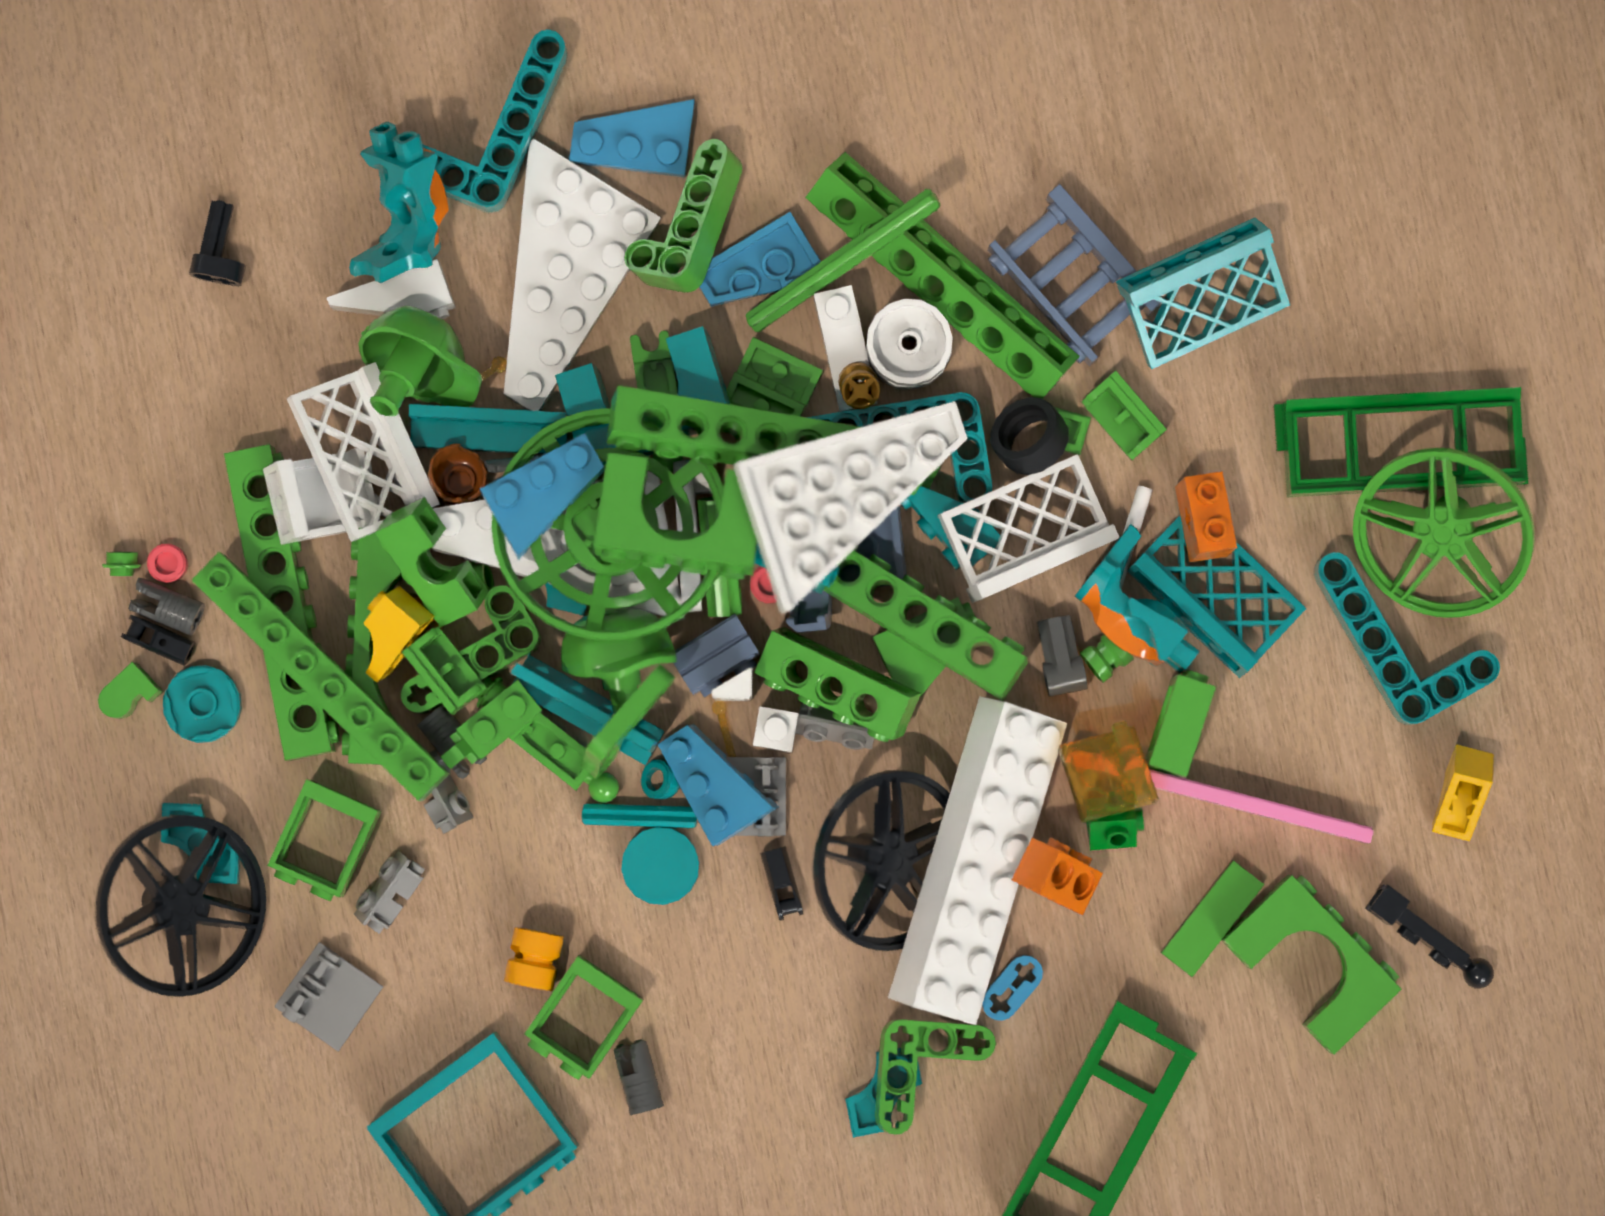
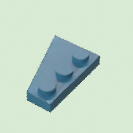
M695 99L574 122L569 161L574 164L685 178Z
M788 212L712 258L705 279L699 288L712 307L778 292L821 261L791 212Z
M583 434L480 489L484 500L518 560L528 551V548L534 541L553 525L558 516L569 505H572L604 472V466L586 434Z
M695 724L686 725L657 744L712 847L724 843L779 808L770 797L766 798L754 786L755 782L745 773L741 774L726 759L727 755Z

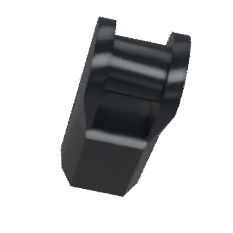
M130 615L129 619L132 622L127 633H122L121 638L180 665L185 666L188 663L195 647V641L145 619ZM146 627L155 630L150 644L140 641Z
M786 846L760 853L779 920L782 921L784 920L783 916L796 912L799 913V916L803 915L802 902ZM791 886L794 897L779 901L776 889Z

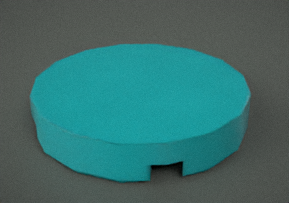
M207 665L191 666L177 673L163 696V714L170 728L182 738L195 743L214 742L228 735L237 724L242 710L241 693L235 681L224 671Z
M655 827L642 831L629 842L623 853L621 870L625 884L636 897L649 904L666 905L679 901L692 890L698 878L700 862L694 845L685 835L672 828Z

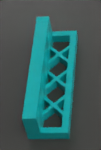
M409 404V417L411 418L410 439L414 448L439 449L453 443H458L463 448L471 451L517 453L540 430L561 418L567 417L566 412ZM567 434L556 439L560 446L567 443ZM542 449L537 454L545 455L546 452Z

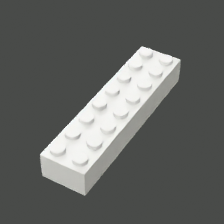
M979 696L889 992V999L976 1025L1018 888V883L1011 879L1031 838H1033L1067 726L1066 722L1004 701Z

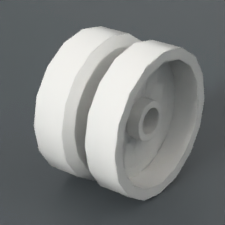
M902 299L889 303L875 315L868 329L866 351L870 367L882 382L896 389L915 390L930 385L942 375L951 356L953 336L947 319L936 307L922 300ZM910 337L916 340L915 348L906 350L902 346L903 338L907 342Z

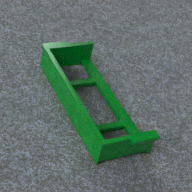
M1521 387L1289 399L1282 404H1274L1276 451H1284L1287 497L1360 494L1363 492L1372 476H1359L1356 415L1452 410L1454 447L1456 450L1468 452L1465 409L1507 407L1510 468L1500 470L1515 485H1527L1528 470L1526 439L1523 437ZM1343 415L1347 477L1301 480L1297 418ZM1455 462L1456 471H1453V476L1456 478L1457 488L1499 486L1493 479L1481 471L1469 470L1468 465ZM1436 472L1437 489H1444L1443 472ZM1429 473L1391 475L1379 487L1376 493L1428 490Z
M1117 1001L1107 1016L1001 1216H1022L1019 1214V1211L1040 1172L1095 1201L1089 1216H1109L1188 1066L1198 1053L1157 1032L1156 1029L1159 1023ZM1120 1023L1175 1052L1153 1094L1098 1065ZM1092 1075L1147 1104L1102 1191L1047 1162L1053 1147Z

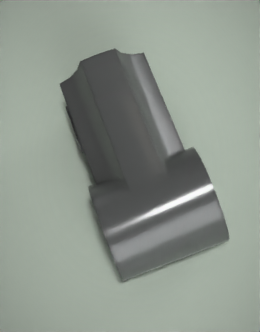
M1070 615L1037 621L1045 661L1042 663L1048 696L1052 697L1087 690L1085 668L1082 657L1077 652Z

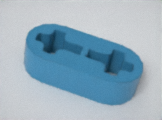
M1028 955L1017 956L986 990L982 1003L983 1011L988 1017L1003 1021L1009 1019L1020 1008L1042 980L1043 970L1037 959ZM1029 962L1032 963L1034 968L1031 972L1035 976L1032 982L1023 980L1017 988L1011 985L1018 976V972L1015 970L1016 965L1020 963L1026 966ZM1009 987L1013 991L1006 1001L1010 1006L1006 1012L1000 1009L996 1013L992 1012L990 1008L993 1003L989 999L993 993L1001 996Z

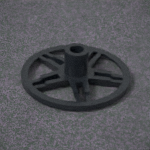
M906 770L878 772L850 787L836 801L826 816L818 834L813 856L814 889L820 908L828 922L840 935L852 943L877 951L903 949L908 932L885 938L864 935V933L877 915L891 889L904 906L914 913L917 899L906 885L911 882L917 893L920 894L923 882L914 870L913 864L932 853L936 839L917 849L916 844L937 835L942 821L941 819L935 823L929 822L904 834L900 782L913 784L926 790L940 803L944 811L950 795L935 780ZM890 783L892 784V800H891V788H890ZM878 786V802L875 803L874 834L861 833L856 837L831 835L839 818L848 806L860 795ZM828 843L849 846L848 856L827 851ZM826 858L852 866L855 870L865 873L850 903L852 908L846 921L837 913L828 893L825 878Z
M181 814L162 817L141 826L131 833L117 847L107 862L100 878L95 903L98 935L102 947L113 966L134 985L165 996L183 997L200 994L228 980L251 955L264 923L266 889L262 871L255 855L246 842L232 829L218 821L196 815ZM174 827H195L208 831L199 847L195 846L177 876H173L141 842L159 831ZM217 837H220V840L213 854L209 856L199 879H196L194 877L195 874L197 873L202 863L206 859L207 855L209 854ZM226 844L235 851L246 870L251 889V907L203 893ZM137 846L147 857L146 859L164 877L162 881L155 880L143 862L133 852L132 849ZM126 858L134 868V874L146 888L142 895V907L125 916L122 922L110 928L108 919L110 889L117 870ZM210 905L250 914L249 922L208 917ZM152 918L153 925L139 930L116 943L114 942V937ZM196 925L246 929L239 946L232 956L217 970L197 980ZM164 930L166 932L169 963L173 965L175 984L158 982L142 975L128 964L118 949L157 931ZM181 936H186L187 963H189V982L187 983Z

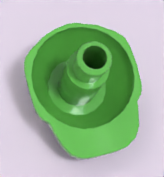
M405 305L374 319L361 332L362 336L358 343L361 358L365 365L376 362L380 371L379 381L381 384L374 396L370 398V404L381 415L396 416L399 413L398 409L403 400L409 396L423 402H436L445 406L470 407L474 404L481 389L482 376L476 369L465 363L464 351L460 340L453 328L443 319L419 308Z
M634 607L605 610L602 630L622 631L654 622L658 618L651 612ZM588 615L579 619L574 625L586 627ZM666 628L640 638L620 641L590 640L566 633L562 641L561 667L563 672L583 678H601L603 689L610 693L613 710L612 717L636 691L637 686L642 683L640 669L656 664L677 662V656Z

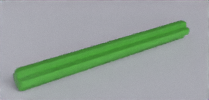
M931 189L922 191L747 312L746 319L748 325L755 332H761L815 293L825 288L938 210L941 205L937 195Z

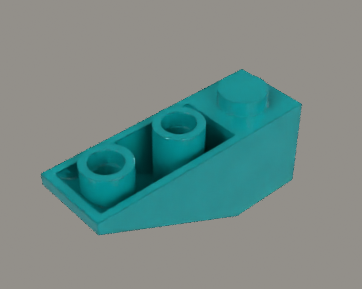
M920 486L915 495L908 496L900 505L905 510L909 507L915 510L921 518L916 522L930 540L936 536L946 547L941 552L942 555L957 570L960 565L938 515L964 503ZM976 508L971 509L980 513V511ZM963 513L952 517L951 520L957 533L971 538L977 519ZM983 522L977 542L995 549L1000 534L992 525ZM962 543V545H963V547H964V549H965V551H966L968 545L965 544V543ZM974 548L970 558L972 567L989 553Z

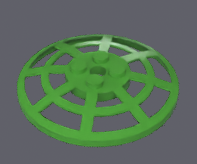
M610 408L582 411L561 418L543 428L521 447L508 464L502 477L528 464L542 449L547 454L560 447L556 439L569 432L588 426L609 424ZM642 420L643 425L647 429L659 430V426L653 420ZM618 448L595 449L601 462L607 461L608 453L648 459V471L658 477L663 483L649 494H644L642 511L648 524L660 535L673 540H689L704 534L694 532L692 508L683 489L685 485L700 473L703 474L708 482L715 501L718 518L724 488L719 474L713 465L700 464L694 458H691L687 464L672 474L658 461L640 452H627ZM603 481L590 485L572 505L568 506L566 513L560 514L550 527L564 531L568 551L549 562L546 558L540 535L530 546L539 569L521 580L518 579L512 568L506 549L505 535L492 514L491 529L494 551L501 572L511 590L529 611L548 625L570 635L590 640L620 641L640 638L660 631L678 621L693 609L711 588L719 571L707 570L698 587L680 605L666 588L682 571L681 566L671 565L665 574L658 579L651 568L641 565L640 560L625 559L624 563H611L602 560V555L595 554L594 541ZM671 496H674L681 514L682 531L659 529L655 509ZM579 563L586 570L596 574L592 595L572 587L559 575ZM633 572L645 587L644 590L628 596L608 597L612 576ZM549 582L567 598L582 605L590 606L586 627L571 624L554 616L538 604L530 593ZM654 598L667 614L654 622L622 631L602 630L606 609L632 607Z

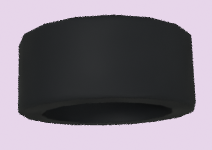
M1028 397L1015 401L999 414L991 429L990 443L996 455L1007 468L1017 474L1031 475L1044 471L1055 464L1061 457L1069 441V428L1051 403L1043 398ZM1047 421L1044 435L1036 444L1028 449L1012 451L1013 442L1022 429L1031 423Z

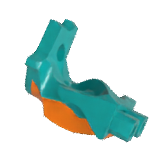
M383 122L370 129L372 145L362 150L360 155L369 167L379 171L380 202L391 214V225L386 233L379 236L378 244L352 258L349 266L351 275L355 277L371 275L379 283H383L408 270L428 268L433 265V258L441 250L438 228L449 211L444 185L440 175L435 170L438 159L437 154L423 148L419 133L408 131L398 135L396 125L390 122Z
M1130 524L1074 597L1091 610L1096 626L1121 650L1136 658L1146 660L1150 665L1156 667L1165 662L1180 674L1188 668L1200 652L1183 639L1189 630L1165 604L1152 599L1129 598L1120 588L1127 560L1134 546L1141 538L1137 528Z

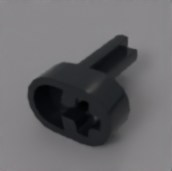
M221 200L211 201L200 253L193 254L189 270L190 276L223 285L242 286L246 265L235 260L222 258L234 209L233 204H228Z

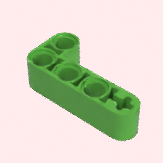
M718 139L707 140L696 151L665 242L639 239L631 243L625 251L624 261L626 266L645 284L683 293L695 291L702 285L742 173L740 159L723 141ZM683 266H685L684 269H683L681 272L678 273V271H679Z
M499 585L493 587L485 597L484 606L486 612L497 630L459 651L482 682L523 660L528 655H532L541 644L539 629L526 606L508 586ZM502 593L511 595L514 601L512 610L504 615L497 614L493 609L495 597ZM521 627H527L533 634L531 644L523 649L516 648L512 642L514 631ZM487 646L496 648L499 654L497 663L493 667L483 668L478 661L479 652ZM420 675L407 681L401 690L402 703L412 712L425 714L443 705L433 691L425 696L427 702L425 705L419 702H411V698L415 695L414 688L416 686L423 690L430 688Z

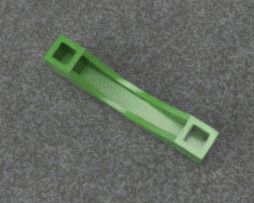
M376 533L351 542V560H357V576H351L349 583V598L356 599L355 615L348 616L347 635L348 638H354L353 654H347L346 673L393 717L380 693L378 683L365 673L372 660L373 640L369 629L363 623L371 613L367 609L371 601L381 591H384L386 594L392 591L403 577L396 562L389 553L384 551ZM343 732L342 755L348 756V763L381 765L348 732Z

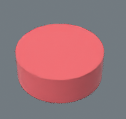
M161 544L150 552L147 559V568L154 579L162 583H174L185 575L188 568V560L186 554L179 547L172 544Z
M759 567L754 571L750 580L752 594L762 603H777L767 570Z

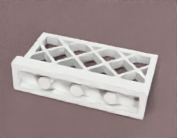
M376 362L363 366L358 371L287 398L351 542L375 533L384 521L378 522L380 515L387 517V515L393 513V511L383 507L389 491L401 496L405 506L423 497L426 498L432 508L439 505V501L430 485L399 413L394 417L384 416L378 413L370 404V398L374 396L381 384L379 381L380 371ZM347 384L351 385L357 398L353 408L335 400L339 387ZM330 391L329 397L323 395V393ZM311 398L325 405L320 421L307 416L301 403L302 401ZM332 408L350 416L345 433L326 424ZM356 420L369 425L373 434L369 444L351 436ZM323 432L341 440L336 457L323 451L320 445ZM348 444L366 452L361 468L342 460ZM373 455L386 462L389 470L385 480L367 472ZM339 468L358 476L352 493L339 487L336 480ZM364 480L382 487L377 504L358 496ZM355 504L374 512L369 526L358 529L352 516Z
M1078 454L1058 462L1042 472L1028 475L938 515L969 585L966 591L972 603L1120 538L1114 524L1109 525ZM1071 466L1077 479L1073 493L1054 486L1059 471ZM1051 475L1048 483L1040 480ZM1030 483L1046 489L1039 508L1020 501L1025 486ZM1017 489L1014 498L1006 495ZM1081 490L1085 498L1079 496ZM1052 492L1070 499L1064 519L1045 511ZM997 498L1012 504L1005 523L986 516L991 500ZM1079 503L1089 507L1096 523L1088 527H1082L1070 522L1076 504ZM982 505L980 513L971 510ZM1018 507L1036 514L1030 534L1011 526ZM963 513L977 519L971 538L957 533L951 520L952 517ZM1042 518L1061 525L1056 541L1048 542L1036 537ZM983 522L1002 529L996 549L977 542ZM1068 528L1076 531L1070 535L1065 536ZM1008 533L1027 540L1022 556L1016 558L1002 552ZM962 543H965V544L968 545L966 551H965V549H964ZM1033 543L1042 546L1036 550L1031 551ZM974 548L993 555L988 571L977 576L970 563ZM999 558L1008 561L997 566Z

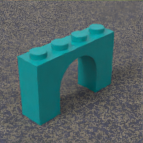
M701 326L666 338L678 379L677 396L731 405L710 334ZM592 363L555 375L567 416L587 410L611 408L600 370ZM608 424L588 426L572 431L574 439L586 434L594 450L617 448L616 445L606 443ZM690 426L681 427L682 431L689 437L698 434ZM642 449L636 451L647 456L654 453L653 451ZM607 461L601 462L604 466V470L606 468Z

